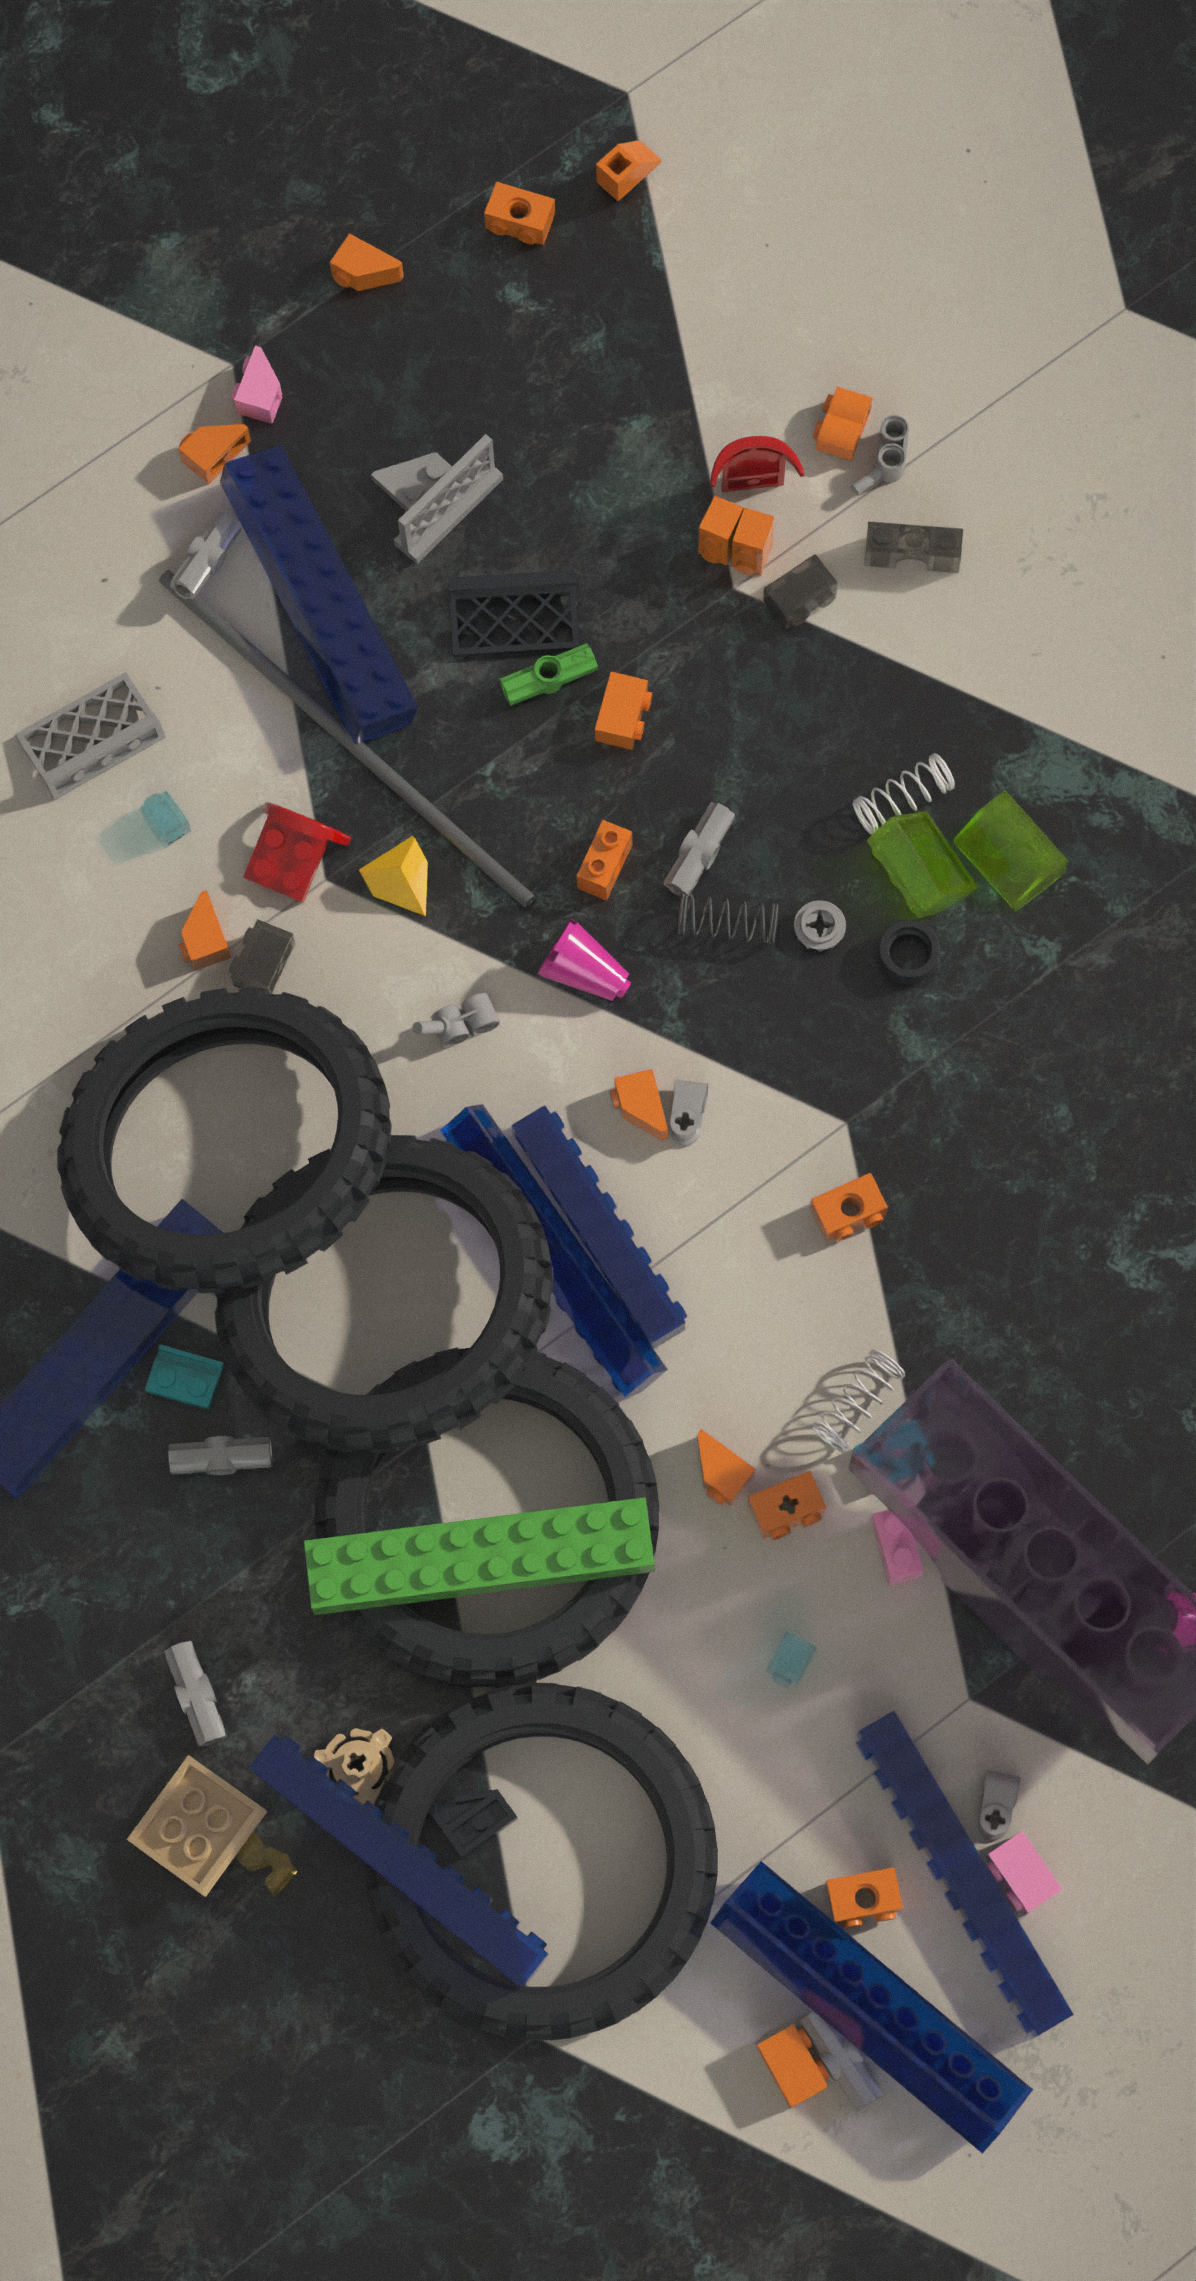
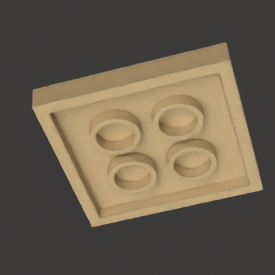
M188 1755L127 1840L206 1897L268 1811Z

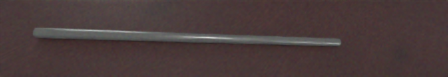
M170 570L165 571L161 575L159 582L518 903L524 908L532 903L535 898L533 893L198 595L194 599L189 598L187 600L178 596L174 589L170 587L171 580L175 575Z

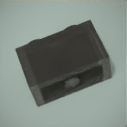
M814 554L764 588L763 601L783 627L787 629L792 624L797 626L803 623L810 616V612L816 608H825L831 604L836 598L838 582L817 555Z
M257 919L254 927H249L245 932L242 941L244 948L240 957L236 955L231 962L229 974H231L233 985L240 989L242 987L268 989L272 994L296 944L293 933Z

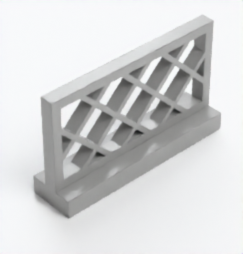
M485 434L398 520L400 534L394 539V545L416 564L503 480V474L495 468L493 440Z
M126 672L15 734L54 800L166 738L159 720L151 712ZM126 685L129 690L126 701L111 699L115 690ZM92 703L102 704L98 717L84 714L85 708ZM109 706L123 708L120 720L105 718ZM130 709L143 711L146 716L135 723L126 722ZM65 718L74 720L71 732L56 730L58 722ZM81 721L95 724L92 736L77 734ZM102 725L117 727L115 734L109 738L98 737ZM37 734L46 735L43 748L30 746L27 740ZM53 737L68 739L64 752L49 749ZM74 741L89 743L86 751L80 754L71 753ZM47 756L60 758L59 766L48 772L45 771L43 766Z

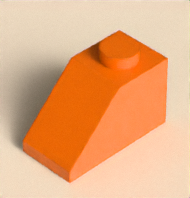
M350 233L330 261L333 279L339 285L345 288L350 286L357 291L401 282L404 277L401 261Z
M244 424L198 427L193 433H188L180 442L178 451L181 462L206 483L210 484L251 442L249 429Z
M207 890L200 893L181 930L184 943L178 944L184 962L191 961L195 971L231 958Z
M653 1069L615 1077V1088L609 1090L613 1108H620L622 1118L660 1140L668 1139V1128Z
M701 1429L697 1434V1445L703 1485L707 1489L705 1494L715 1503L722 1505L725 1502L731 1507L754 1477L755 1468Z

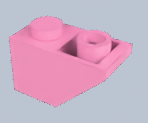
M255 346L252 355H247L242 368L244 376L241 383L237 382L234 386L232 401L235 402L237 414L273 424L283 398L281 386L262 348Z

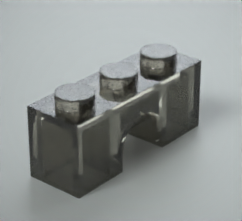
M868 521L864 566L896 568L897 562L914 559L926 563L927 571L959 573L963 528Z

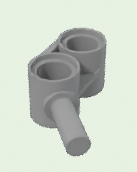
M890 415L882 421L877 462L873 465L871 471L851 485V489L856 495H860L880 479L891 483L898 481L903 476L909 426L906 419L902 416ZM895 431L901 436L893 438L887 435V433ZM887 460L896 461L898 465L888 466L884 462Z
M479 993L464 1000L461 1003L462 1010L460 1011L457 1005H449L434 1012L431 1015L432 1021L415 1022L413 1024V1032L416 1035L435 1034L439 1036L444 1047H452L470 1037L495 1029L499 1026L500 1021L488 994Z

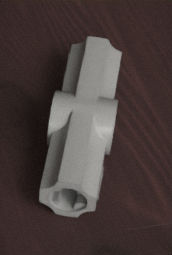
M218 512L202 537L197 536L193 540L187 551L184 563L170 583V587L174 589L178 596L186 600L189 598L194 599L209 576L218 573L225 561L227 550L242 529V524L237 521L235 516L228 512Z
M710 803L695 830H690L685 837L678 853L679 857L664 880V886L672 893L680 897L684 893L688 894L689 897L705 869L708 870L714 862L721 846L720 843L735 819L734 813L720 803Z
M216 1436L205 1439V1442L169 1444L168 1454L171 1474L206 1472L209 1475H228L235 1473L239 1469L272 1467L270 1437L235 1439L230 1436Z
M182 1642L171 1646L164 1651L166 1660L176 1683L174 1688L184 1714H187L198 1746L201 1748L217 1743L227 1737L226 1730L215 1705L217 1700L207 1674H204L193 1642Z
M825 2005L799 2021L810 2041L818 2050V2057L834 2081H838L857 2112L883 2095L871 2074L868 2073L863 2065L864 2060L851 2039L847 2035L844 2036Z

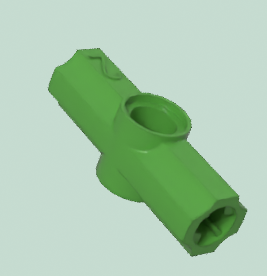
M586 643L557 656H542L536 661L535 665L500 678L499 682L507 702L512 706L541 693H555L560 690L563 684L597 671L598 665L591 648ZM545 671H553L556 673V676L547 679L542 677L541 674Z

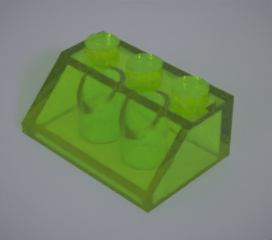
M1006 790L982 807L953 839L956 846L1015 912L1064 875L1068 864L1067 858Z
M927 810L890 817L867 839L875 858L883 864L890 875L891 882L899 888L907 900L909 909L918 918L938 914L979 888Z

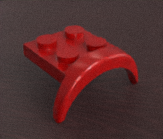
M749 436L729 443L720 451L712 468L711 487H715L719 474L722 492L784 485L786 460L796 469L800 477H804L805 472L799 458L785 442L770 436Z
M265 802L262 811L268 814L243 878L304 902L328 841L331 840L339 844L349 845L351 837L290 809L271 802Z

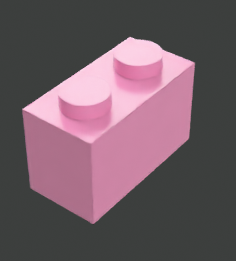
M906 1505L873 1513L871 1522L888 1585L921 1578L924 1570Z
M1023 1831L986 1856L989 1862L985 1865L987 1871L996 1883L999 1881L1003 1882L1009 1891L1005 1896L1016 1912L1022 1910L1027 1915L1062 1890Z

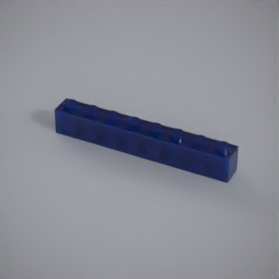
M544 1105L512 1124L513 1136L651 1351L683 1332L686 1323L684 1319L687 1318L685 1310L678 1301L673 1303L666 1292L670 1289L660 1273L655 1275L649 1267L652 1260L644 1247H636L631 1239L634 1236L632 1228L625 1219L620 1221L614 1212L617 1209L615 1202L608 1192L602 1194L596 1185L599 1182L597 1174L591 1165L585 1167L579 1156L582 1155V1152L573 1138L567 1140L562 1132L565 1126L556 1111L550 1113Z

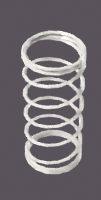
M933 753L929 756L930 767L922 762H917L915 775L906 770L902 771L900 776L901 785L895 780L888 779L886 782V793L879 788H873L871 792L872 802L862 796L853 800L855 813L868 833L871 835L878 834L879 828L873 813L863 800L875 810L883 827H888L875 803L874 791L876 790L888 799L898 819L902 820L899 809L891 799L889 782L895 783L904 792L911 808L917 811V807L904 785L903 775L905 773L909 774L918 783L925 799L928 802L932 801L928 791L920 781L918 765H923L932 773L942 793L946 794V790L951 791L954 789L955 782L953 776L939 755ZM936 762L939 764V766H940L941 769L943 770V772H944V774H945V776H946V778H947V780H948V783L945 781V779H944L943 776L941 775V773H940V771H939V769H938V767H937V765H936ZM860 807L863 809V811L865 812L866 816L868 817V819H869V821H870V823H871V826H870V824L868 823V821L866 820V818L864 817V815H863V813H862Z
M871 1349L869 1356L865 1357V1363L870 1372L861 1369L854 1371V1377L859 1386L850 1383L843 1385V1391L849 1401L839 1397L832 1399L833 1407L839 1415L828 1411L822 1412L821 1418L823 1423L814 1422L812 1424L814 1432L827 1444L840 1452H846L850 1444L829 1426L824 1419V1414L842 1420L858 1433H861V1430L839 1411L835 1405V1400L855 1407L867 1418L872 1419V1416L859 1407L846 1391V1386L854 1387L866 1393L878 1404L883 1405V1402L870 1393L860 1382L857 1372L865 1373L877 1379L886 1388L894 1391L890 1384L874 1372L867 1361L868 1358L893 1378L902 1380L905 1377L904 1370L893 1359L877 1349Z

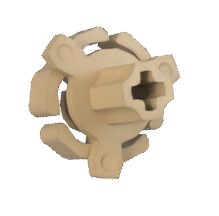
M382 1728L374 1734L370 1731L353 1729L350 1732L351 1739L362 1738L368 1742L361 1740L349 1741L340 1746L335 1754V1749L346 1741L344 1734H337L327 1745L326 1750L315 1751L313 1765L321 1768L325 1789L328 1792L335 1791V1786L329 1777L331 1769L335 1780L341 1787L348 1791L359 1792L358 1795L348 1796L338 1791L337 1799L340 1803L355 1806L361 1805L364 1811L373 1808L383 1786L382 1783L380 1787L372 1789L379 1781L383 1772V1760L380 1753L387 1760L388 1772L395 1763L392 1752L388 1747L392 1737ZM363 1758L366 1760L363 1762L364 1769L360 1772L356 1768L348 1769L355 1760H362Z

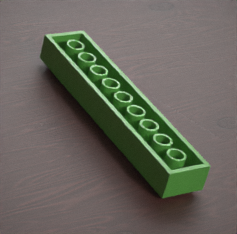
M646 1497L304 1541L311 1609L314 1615L655 1572Z

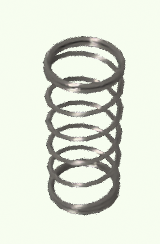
M682 894L678 934L681 933L683 935L685 932L686 917L691 902L693 934L695 936L699 934L706 908L709 904L710 935L712 938L716 937L726 904L728 938L732 940L735 936L743 907L745 939L749 942L753 936L761 907L764 944H774L778 904H772L767 938L765 937L764 905L762 902L758 904L748 937L746 901L742 900L731 935L729 900L725 898L713 934L711 897L708 896L705 900L696 931L694 896L690 894L688 897V894Z

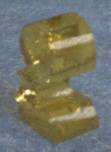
M254 1833L249 1836L236 1854L240 1864L250 1872L266 1866L273 1867V1871L265 1879L266 1887L274 1898L277 1897L297 1873L295 1867L292 1866V1860L288 1854L281 1853L273 1847L266 1849L263 1841Z

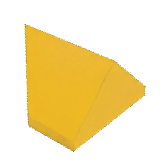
M413 836L359 869L369 891L374 897L426 916L428 862Z

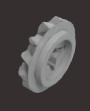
M818 900L807 903L798 911L794 921V929L797 940H800L807 949L812 948L821 952L824 949H833L843 939L846 921L843 913L836 905ZM818 915H821L823 925H829V928L824 929L821 937H819L815 928L810 927L816 925Z

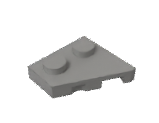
M437 452L374 471L371 477L381 489L407 512L452 466Z

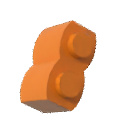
M838 386L834 395L828 394L823 407V412L827 414L823 422L818 420L813 433V439L817 440L816 450L852 461L868 420L873 398Z

